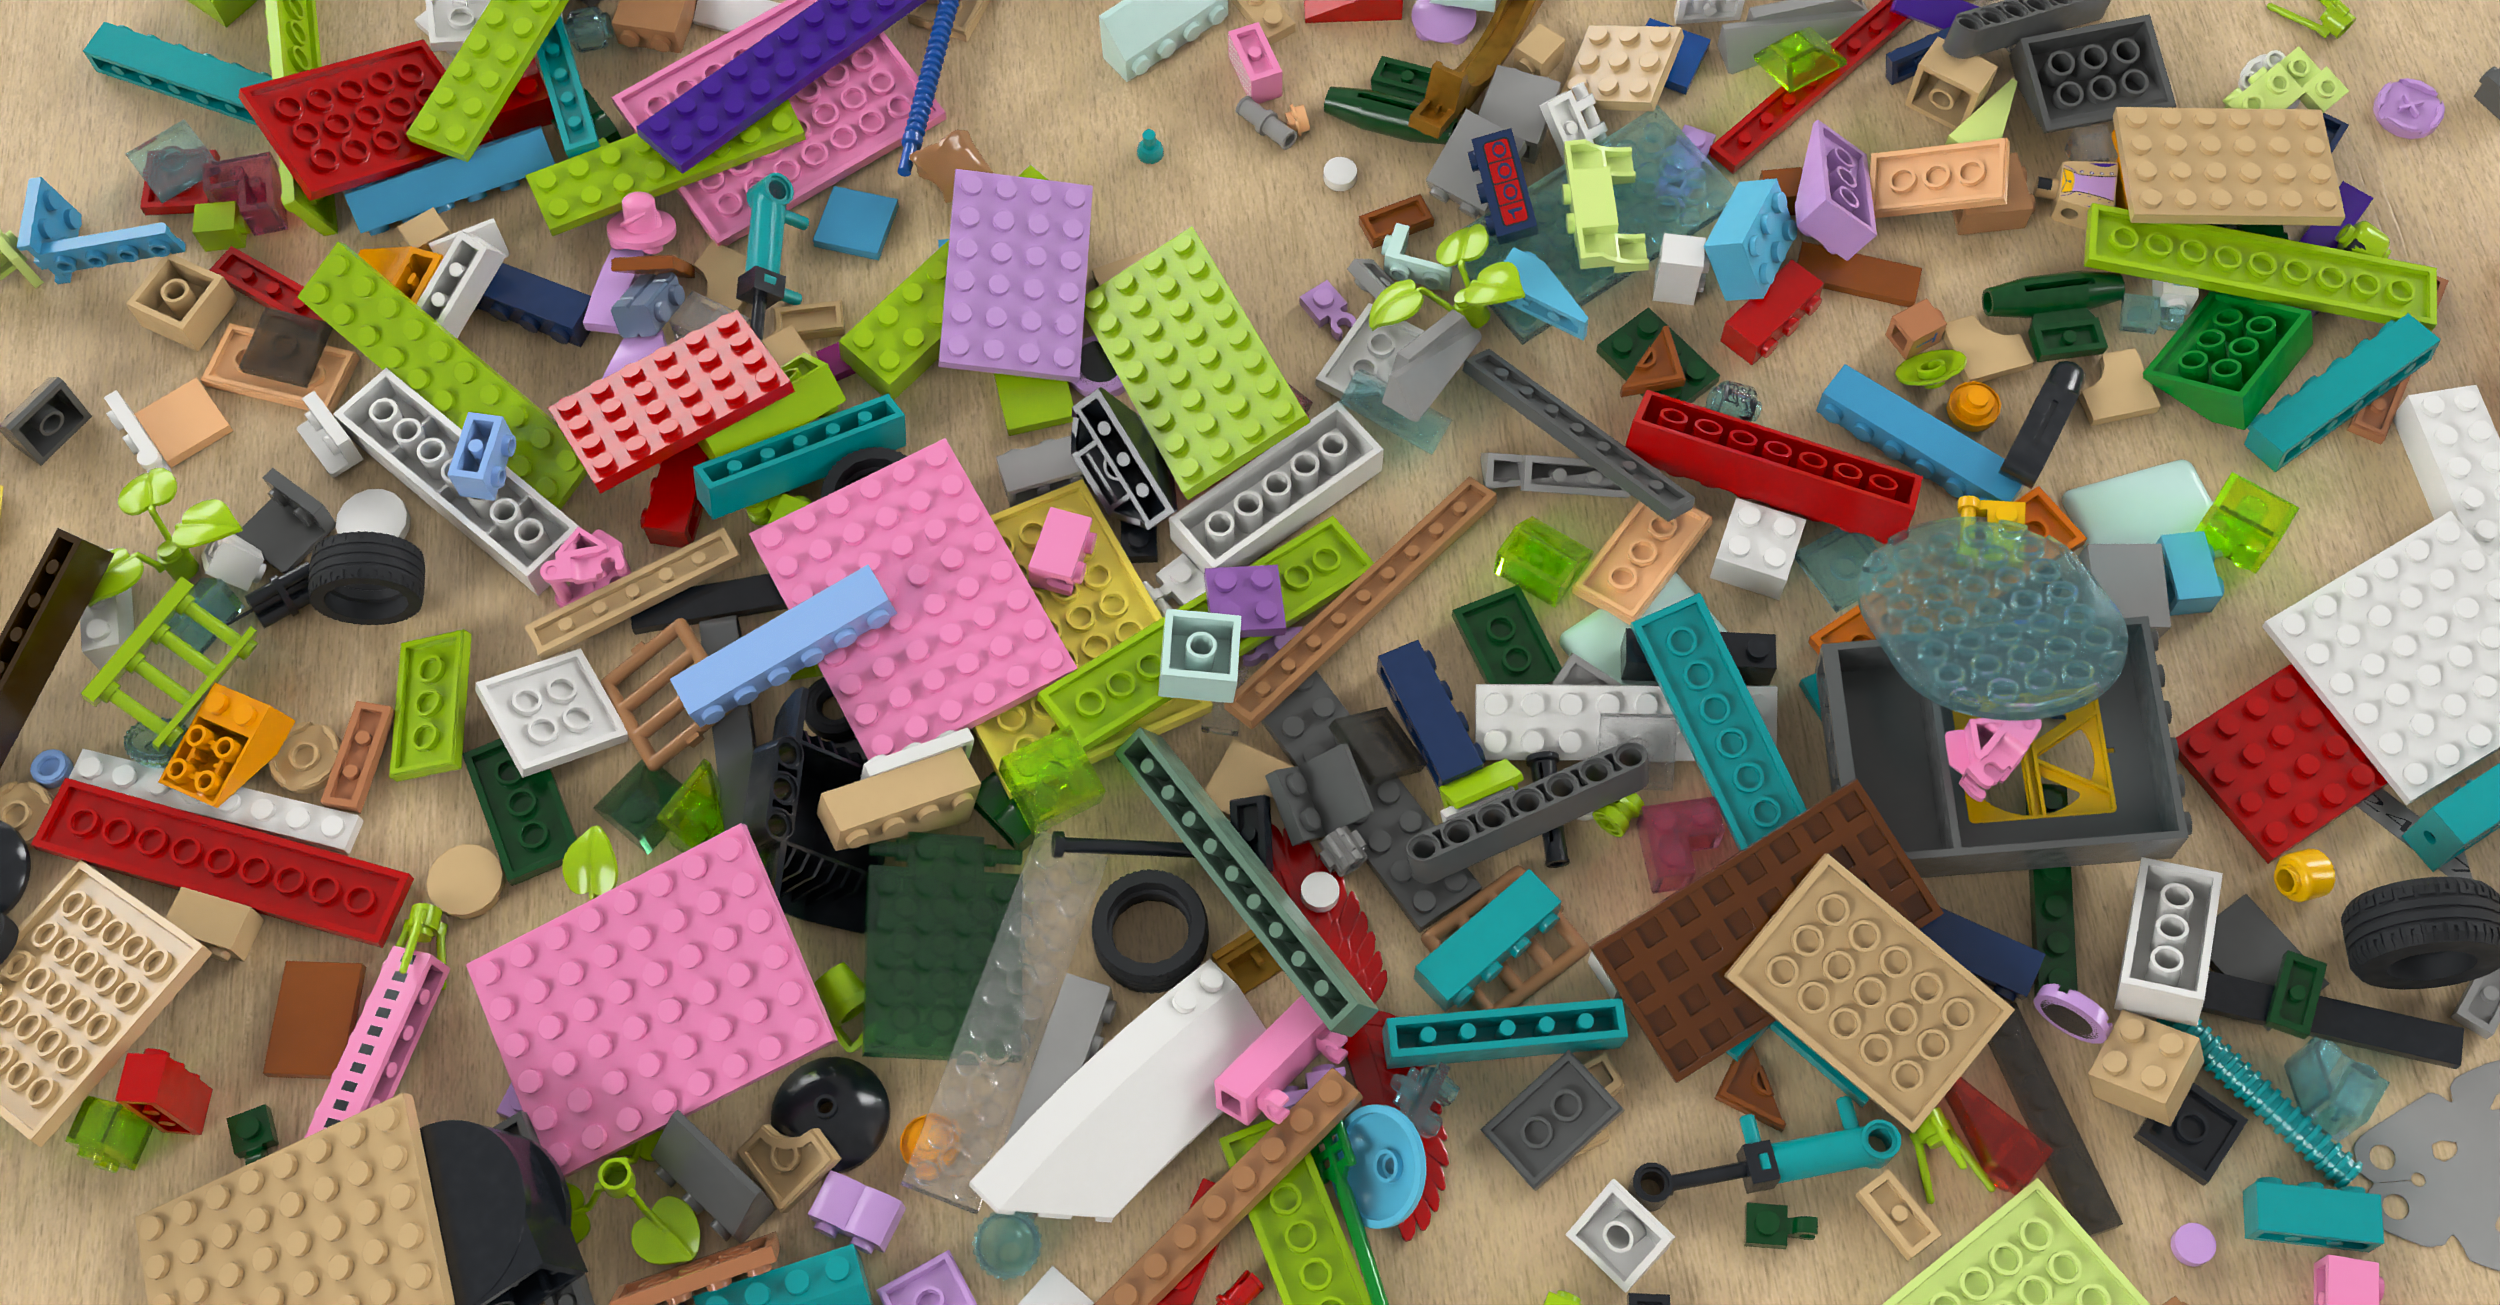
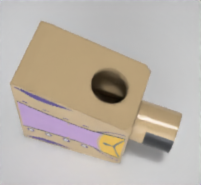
M2065 161L2061 164L2055 179L2037 177L2033 195L2034 197L2052 200L2050 217L2053 220L2086 230L2087 213L2092 203L2113 207L2115 205L2118 163Z

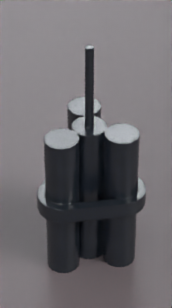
M307 561L280 577H277V575L269 578V583L244 596L251 609L224 624L228 626L254 612L265 629L290 614L293 617L298 615L299 609L310 604L308 590L309 562Z

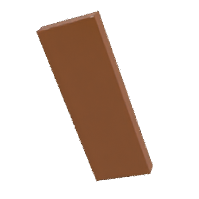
M1803 241L1797 260L1799 265L1824 283V289L1908 308L1916 302L1922 268L1857 253L1846 261L1838 254L1829 253L1821 245Z

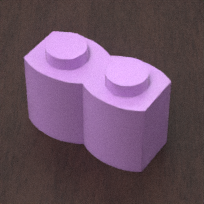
M830 1170L808 1215L816 1223L814 1226L816 1231L834 1239L838 1233L850 1237L851 1241L849 1244H854L859 1251L871 1255L874 1249L885 1252L906 1207L902 1201L882 1191L865 1186L852 1178Z

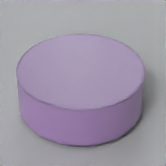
M2187 1223L2177 1229L2171 1237V1250L2174 1256L2187 1266H2201L2208 1262L2216 1252V1241L2213 1234L2201 1224Z

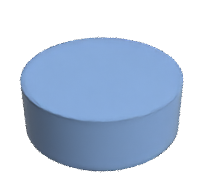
M50 749L41 752L35 757L31 764L30 772L32 777L41 786L57 788L62 785L65 777L69 778L74 767L71 759L62 751Z

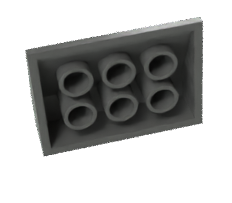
M2150 14L2020 38L2009 55L2015 80L2018 81L2017 86L2044 134L2113 121L2116 107L2176 108V102Z

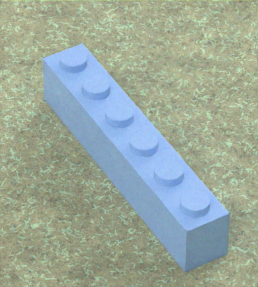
M866 565L670 678V681L689 716L701 728L706 724L710 725L720 721L725 716V713L735 707L753 702L758 697V694L766 689L784 684L791 678L792 674L804 667H812L820 663L825 655L837 648L851 645L858 636L868 630L884 626L897 612L870 566Z

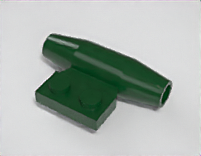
M1381 56L1371 77V89L1331 86L1324 102V112L1360 129L1409 142L1446 145L1458 124V119L1455 118L1438 139L1409 127L1410 115L1425 99L1432 68Z
M2070 271L2023 277L1985 289L1982 294V307L1984 313L1991 317L2031 318L2028 334L2037 362L2104 354L2108 345L2099 317H2095L2089 310L2122 300L2125 294V282L2120 273Z

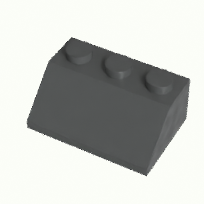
M679 1110L672 1114L651 1154V1157L659 1165L654 1172L670 1188L678 1183L687 1192L682 1199L698 1215L705 1209L714 1218L709 1225L726 1242L732 1236L740 1244L744 1243L776 1208L762 1189Z

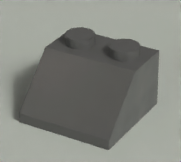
M50 377L36 388L13 412L6 416L4 421L0 423V432L14 447L42 466L92 415L61 378Z

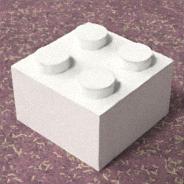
M1736 498L1710 578L1780 600L1806 519Z

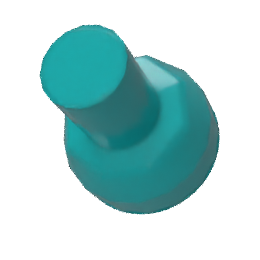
M1147 129L1142 134L1143 140L1138 144L1137 156L1143 163L1155 164L1164 155L1163 145L1156 139L1155 132Z

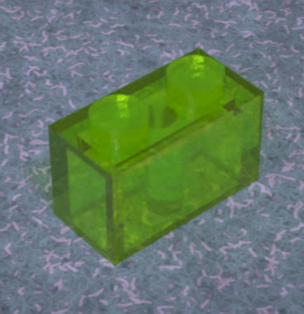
M88 1095L80 1106L65 1142L78 1149L76 1154L78 1157L94 1162L93 1166L112 1173H117L119 1167L135 1171L154 1126L119 1103Z

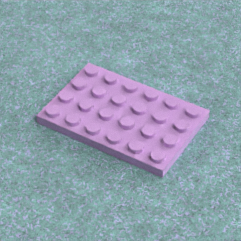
M955 169L938 367L1069 382L1079 381L1093 186Z

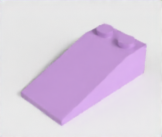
M1817 120L1812 126L1795 202L1796 226L1803 235L1807 237L1812 236L1822 243L1829 253L1838 254L1848 261L1877 236L1867 154Z

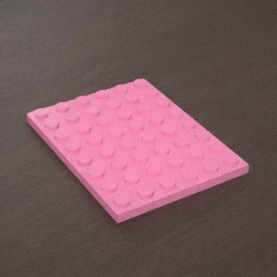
M818 0L784 1L611 97L614 106L636 134V126ZM882 32L789 98V102L805 132L806 140L675 190L718 247L722 244L728 246L749 234L751 208L747 202L748 189L770 173H781L791 182L794 196L786 205V210H790L901 146V140L905 133L909 112L913 104V97L915 96L914 93L917 89L916 85L919 81L918 76L887 35ZM935 98L932 101L933 106L930 108L931 113L929 114V121L925 131L946 120V112Z
M946 438L749 533L788 610L866 565L870 566L895 608L897 614L891 617L884 626L868 630L858 636L854 643L844 648H837L825 655L824 659L817 664L868 761L877 755L884 754L887 756L902 751L904 747L911 743L919 742L922 744L936 739L940 734L949 730L956 732L967 727L970 730L1037 696L1041 690L1078 669Z
M742 823L465 964L521 1108L524 1112H527L540 1145L555 1159L565 1178L664 1129L676 1110H679L685 1117H688L838 1041L747 825Z

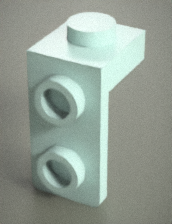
M1396 223L1392 235L1387 234L1385 236L1381 254L1385 255L1384 272L1397 281L1410 279L1431 290L1449 291L1452 267H1444L1442 264L1405 255L1408 247L1409 226Z

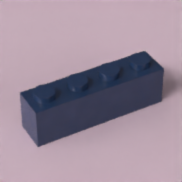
M502 263L474 310L486 311L503 322L508 320L515 322L532 333L539 331L549 335L561 344L570 343L581 347L591 332L586 330L583 325L591 298L590 295Z
M1419 640L1379 655L1377 673L1439 792L1438 787L1482 769L1486 759L1481 746L1477 742L1472 743L1467 733L1469 732V726L1464 714L1461 711L1456 712L1451 703L1453 696L1449 685L1445 680H1439L1435 672L1437 666L1432 653L1429 650L1424 651Z
M1941 908L1944 912L1943 915L1919 929L1980 981L1994 987L1992 991L1998 996L2013 1003L2016 998L2021 1000L2027 998L2046 955Z

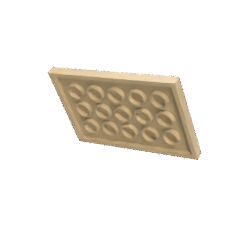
M2116 107L2114 111L2113 122L2131 223L2341 226L2345 219L2322 110Z
M1824 854L1724 975V977L1911 1133H1915L2015 1010L1829 854Z

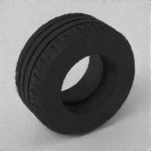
M2427 877L2394 882L2357 896L2346 906L2341 916L2350 970L2362 982L2371 986L2399 990L2438 988L2475 980L2500 968V895L2491 886L2482 881L2462 877Z

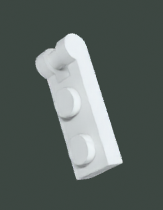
M117 390L105 396L104 399L112 409L106 414L118 431L124 428L128 433L122 438L133 454H137L138 463L147 473L151 469L159 467L165 468L172 473L170 466Z

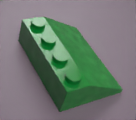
M2210 291L2145 369L2143 379L2211 422L2246 430L2313 345L2312 311L2264 300Z

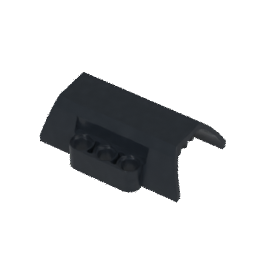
M800 687L789 696L775 718L772 741L759 745L753 752L742 824L747 825L784 914L824 926L872 935L876 933L887 840L862 845L857 848L835 851L817 815L821 793L860 781L863 765L868 762V759L856 737L827 742L821 740L820 736H810L807 731L803 730L809 689Z

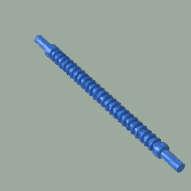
M939 0L937 6L938 10L936 11L934 25L932 26V32L930 33V39L928 40V46L924 55L925 60L922 62L923 67L920 69L921 74L918 77L919 81L916 85L917 89L914 93L913 104L911 105L907 126L901 140L903 152L897 172L904 177L911 175L914 162L910 160V154L922 148L925 129L927 128L929 114L931 113L930 108L933 106L932 101L935 98L934 93L937 90L936 86L938 85L940 71L946 56L947 43L950 41L949 36L952 33L951 29L954 25L953 22L955 21L959 0Z

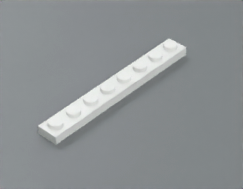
M82 749L69 776V779L347 855L350 854L364 822L359 815L240 787L223 804L215 808L159 783L158 781L165 768L87 749Z

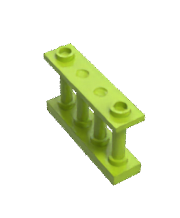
M182 576L81 692L82 698L94 707H97L101 701L106 704L110 701L156 733L158 736L152 742V745L159 752L165 745L172 748L182 737L185 730L181 726L205 699L214 682L218 683L238 658L245 661L258 645L254 640L257 637V630L252 626L241 636L196 604V598L192 596L195 592L194 585ZM176 613L180 616L186 614L232 647L218 665L170 631L171 627L167 624ZM151 642L156 645L161 643L208 676L194 694L145 660L146 656L142 653ZM126 671L131 674L136 672L183 705L169 723L120 690L121 685L117 682Z

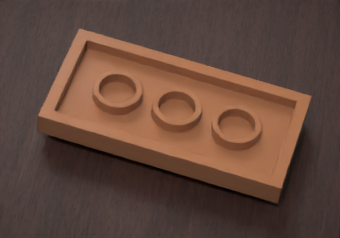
M775 1231L621 1285L617 1288L609 1304L655 1305L667 1301L668 1305H675L692 1297L691 1291L706 1286L709 1292L724 1288L732 1283L731 1277L747 1272L748 1277L766 1273L772 1269L771 1263L777 1261L781 1248L777 1233Z

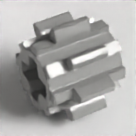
M1347 826L1335 829L1318 844L1322 850L1319 853L1320 859L1330 873L1335 870L1339 877L1350 874L1362 866L1368 859L1365 850H1367L1365 841L1357 830L1351 832Z

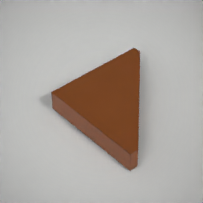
M673 255L617 257L611 259L612 272L643 275L655 274L656 276L659 273L673 272L679 278H695L694 266Z
M1669 325L1663 326L1656 340L1644 353L1625 384L1621 386V398L1644 394L1646 390L1655 392L1685 385L1686 379Z
M1752 1046L1738 1062L1734 1059L1732 1060L1714 1099L1746 1115L1752 1114L1756 1120L1780 1132L1786 1126L1773 1097L1774 1093L1763 1065L1761 1066L1754 1046Z

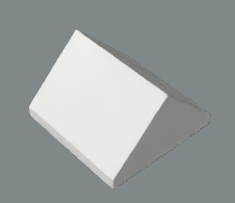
M1615 1179L1609 1182L1566 1233V1236L1625 1293L1668 1250L1675 1238L1665 1226Z

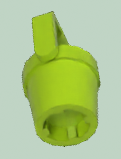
M845 962L839 963L825 972L814 983L819 997L829 1013V1020L838 1042L846 1052H855L864 1046L869 1047L887 1032L886 1027L897 1017L896 1009L878 985L873 981L866 985ZM876 1000L886 1015L881 1020H876L859 1035L855 1042H852L841 1026L859 1015Z

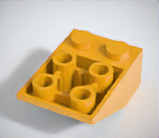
M412 246L361 249L358 253L362 259L415 304H417L444 258L443 255Z
M214 682L158 782L218 808L278 754L296 721L266 703Z

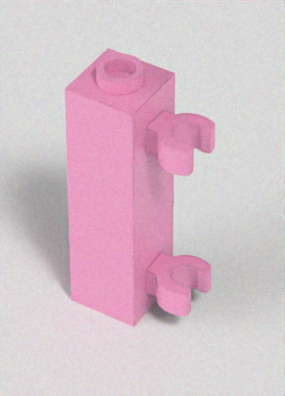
M1301 995L1214 1080L1216 1108L1247 1126L1262 1111L1271 1121L1280 1124L1290 1114V1111L1283 1107L1289 1101V1097L1282 1091L1321 1052L1329 1061L1339 1064L1348 1055V1051L1341 1048L1348 1041V1038L1345 1035L1331 1032L1303 995Z

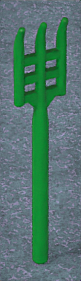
M1342 1119L1310 1152L1323 1184H1327L1330 1180L1336 1185L1338 1200L1372 1305H1389L1354 1193L1347 1180L1349 1167L1355 1166L1357 1161ZM1337 1134L1339 1141L1334 1143L1332 1137ZM1324 1143L1325 1150L1321 1152L1319 1145ZM1343 1151L1344 1158L1339 1160L1338 1153ZM1327 1160H1329L1331 1165L1328 1169H1326L1324 1164Z

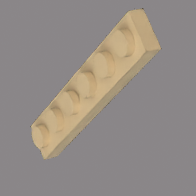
M723 527L524 627L543 661L742 562Z

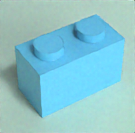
M2205 531L2161 535L2156 544H2162V552L2166 561L2164 569L2170 616L2212 612L2223 597L2224 583L2222 578L2217 576L2214 566V549L2211 544H2208Z

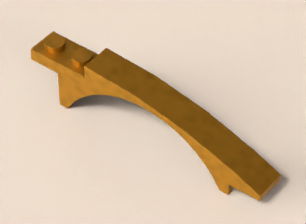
M1501 0L1478 43L1456 69L1452 70L1443 66V63L1440 61H1436L1432 65L1425 99L1410 115L1408 126L1438 139L1459 114L1463 115L1466 109H1470L1488 86L1497 65L1502 66L1544 0Z

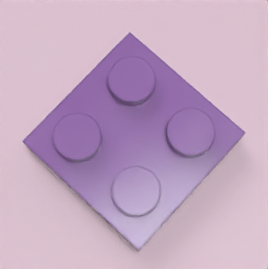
M1278 565L1205 568L1204 581L1208 613L1241 616L1240 638L1285 635L1286 621Z

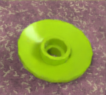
M1941 349L1928 351L1902 362L1897 367L1895 375L1898 381L1903 384L1935 389L1943 386L1946 380L1959 374L1966 367L1967 359L1962 352L1956 350Z

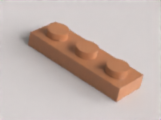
M356 701L320 801L324 807L361 814L394 721L395 710L392 706Z

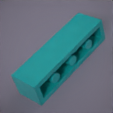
M1528 869L1416 965L1414 980L1445 1013L1454 1005L1457 1008L1462 1007L1474 995V987L1483 980L1486 983L1491 982L1503 970L1501 964L1511 955L1515 959L1520 957L1532 944L1530 939L1539 931L1542 934H1546L1560 920L1557 915L1559 914L1562 901Z

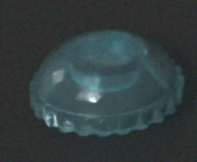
M161 717V719H163L167 723H169L172 720V718L165 719L164 717ZM137 722L135 726H131L130 730L126 731V736H124L126 753L130 755L131 759L145 767L166 768L188 728L183 724L181 728L185 732L172 748L165 745L159 752L152 745V742L158 735L142 723Z
M1015 1211L1014 1215L992 1212L989 1217H985L983 1223L978 1225V1231L974 1233L975 1240L972 1242L974 1246L973 1254L976 1255V1262L980 1263V1268L986 1270L988 1275H994V1278H1003V1280L1008 1278L1016 1279L1017 1276H1023L1026 1271H1030L1032 1265L1037 1263V1257L1041 1255L1040 1248L1043 1245L1040 1240L1042 1234L1039 1233V1226L1035 1225L1034 1219L1029 1218L1027 1213L1023 1214L1019 1211Z

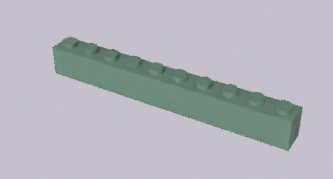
M1139 727L1114 754L1331 1032L1352 1037L1379 1011L1377 1006L1163 737Z

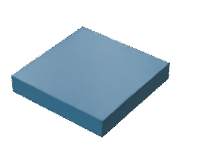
M834 186L813 238L814 247L879 260L899 208L898 199Z

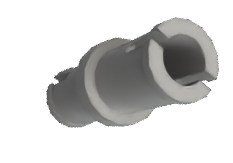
M1250 96L1243 97L1237 104L1236 113L1254 125L1257 133L1262 136L1267 135L1284 150L1289 149L1295 143L1297 132L1280 121L1277 113L1273 110L1264 109Z

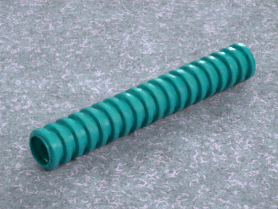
M2159 1018L2155 1020L2158 1023L2199 1037L2204 1057L2203 1064L2206 1065L2203 1069L2206 1072L2211 1070L2215 1074L2213 1078L2216 1081L2221 1079L2225 1083L2223 1087L2226 1090L2231 1088L2235 1092L2233 1096L2236 1099L2241 1097L2246 1108L2251 1106L2255 1109L2253 1114L2256 1117L2261 1115L2265 1118L2263 1121L2265 1125L2271 1124L2275 1127L2273 1130L2275 1134L2281 1133L2285 1136L2283 1141L2286 1144L2291 1142L2295 1145L2293 1150L2296 1153L2301 1151L2305 1154L2303 1159L2306 1162L2311 1160L2315 1163L2313 1168L2316 1171H2324L2323 1177L2326 1180H2334V1187L2336 1189L2347 1186L2362 1171L2363 1163L2361 1161H2353L2351 1159L2353 1157L2351 1152L2344 1153L2341 1150L2342 1144L2339 1142L2334 1144L2329 1133L2324 1135L2319 1124L2314 1126L2309 1115L2304 1117L2299 1106L2294 1108L2290 1104L2292 1100L2289 1097L2284 1099L2280 1095L2282 1091L2279 1088L2274 1090L2270 1086L2272 1082L2269 1079L2264 1081L2260 1078L2262 1073L2259 1070L2254 1072L2250 1069L2252 1064L2241 1061L2242 1055L2240 1053H2232L2230 1051L2232 1046L2222 1044L2220 1042L2222 1037L2219 1035L2213 1036L2211 1034L2212 1028L2209 1026L2204 1028L2201 1025L2202 1020L2200 1018L2197 1027Z

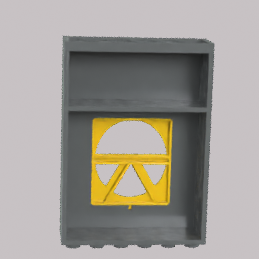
M2142 616L1822 644L1815 673L1831 792L1833 793L1850 781L1858 779L1921 878L2141 861V857L2154 860L2172 859L2189 838L2188 835L2192 834V819L2189 812H2184L2182 798L2185 797V781L2182 774H2177L2175 760H2178L2179 749L2176 738L2170 737L2168 724L2172 721V710L2169 701H2164L2161 687L2165 686V672L2162 664L2157 665L2155 651L2158 650L2159 646L2157 631L2155 628H2150L2149 617ZM2029 705H2036L2057 711L2066 716V720L2037 740H2033L2028 751L2020 761L2029 815L2010 813L1993 806L1986 800L1978 802L1972 799L1958 784L1963 775L1949 766L1945 734L1952 730H1964L1969 719L1984 718L1996 710L2012 706L2013 718L2017 720L2021 714L2030 712ZM2082 730L2093 752L2094 768L2092 778L2088 780L2038 759V757L2076 731ZM2041 777L2078 792L2079 798L2063 809L2046 813Z

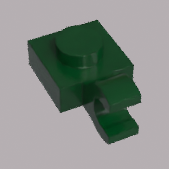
M266 1104L226 1118L234 1154L240 1159L245 1157L246 1165L268 1156V1148L279 1145L272 1111Z
M1749 1202L1745 1205L1744 1246L1786 1249L1787 1238L1814 1240L1815 1235L1818 1234L1817 1217L1798 1216L1788 1218V1205Z

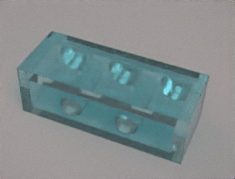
M1362 368L1358 369L1339 403L1432 455L1451 424L1452 419L1429 407L1418 422L1409 420L1382 403L1387 383Z

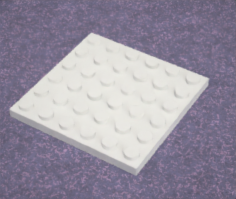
M2451 511L2268 619L2263 624V629L2406 806L2500 749V568Z

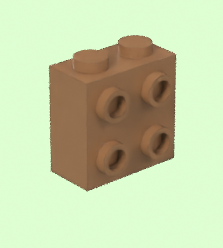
M620 0L611 22L618 43L632 48L641 47L655 49L660 52L681 53L694 19L698 0Z
M2010 153L2007 204L1951 210L1958 235L2023 229L2026 227L2031 214L2035 212V198L2032 193L2029 194L2026 184L2027 171L2025 166H2021L2017 153Z

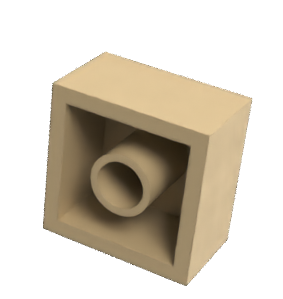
M1937 37L1918 64L1905 106L1955 130L1984 104L1998 66L1978 56L1967 59L1955 58L1944 51L1942 45L1945 40Z
M170 253L168 256L162 257L127 301L126 305L142 327L198 352L238 301V298L223 276Z
M2122 1010L2113 1026V1030L2106 1039L2088 1073L2094 1097L2171 1126L2204 1063L2200 1038Z

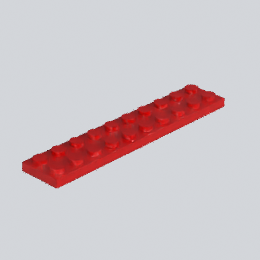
M66 777L31 843L32 847L41 852L76 862L82 860L90 866L175 890H180L181 887L252 907L257 913L379 948L384 947L414 881V878L406 872Z

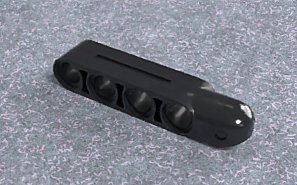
M2061 361L2053 366L1998 472L1999 474L2030 489L2033 488L2085 384L2086 374L2078 364L2070 361Z

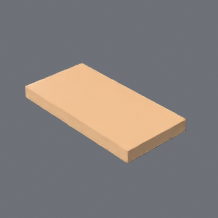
M2008 137L1872 153L1869 176L1875 218L2006 205L2010 156Z
M229 323L200 380L206 387L308 411L310 410L302 398L315 391L333 415L360 358L353 351Z
M1638 501L1574 583L1572 594L1600 609L1608 611L1623 622L1631 625V622L1642 617L1713 524V517L1693 507L1691 510L1668 522Z

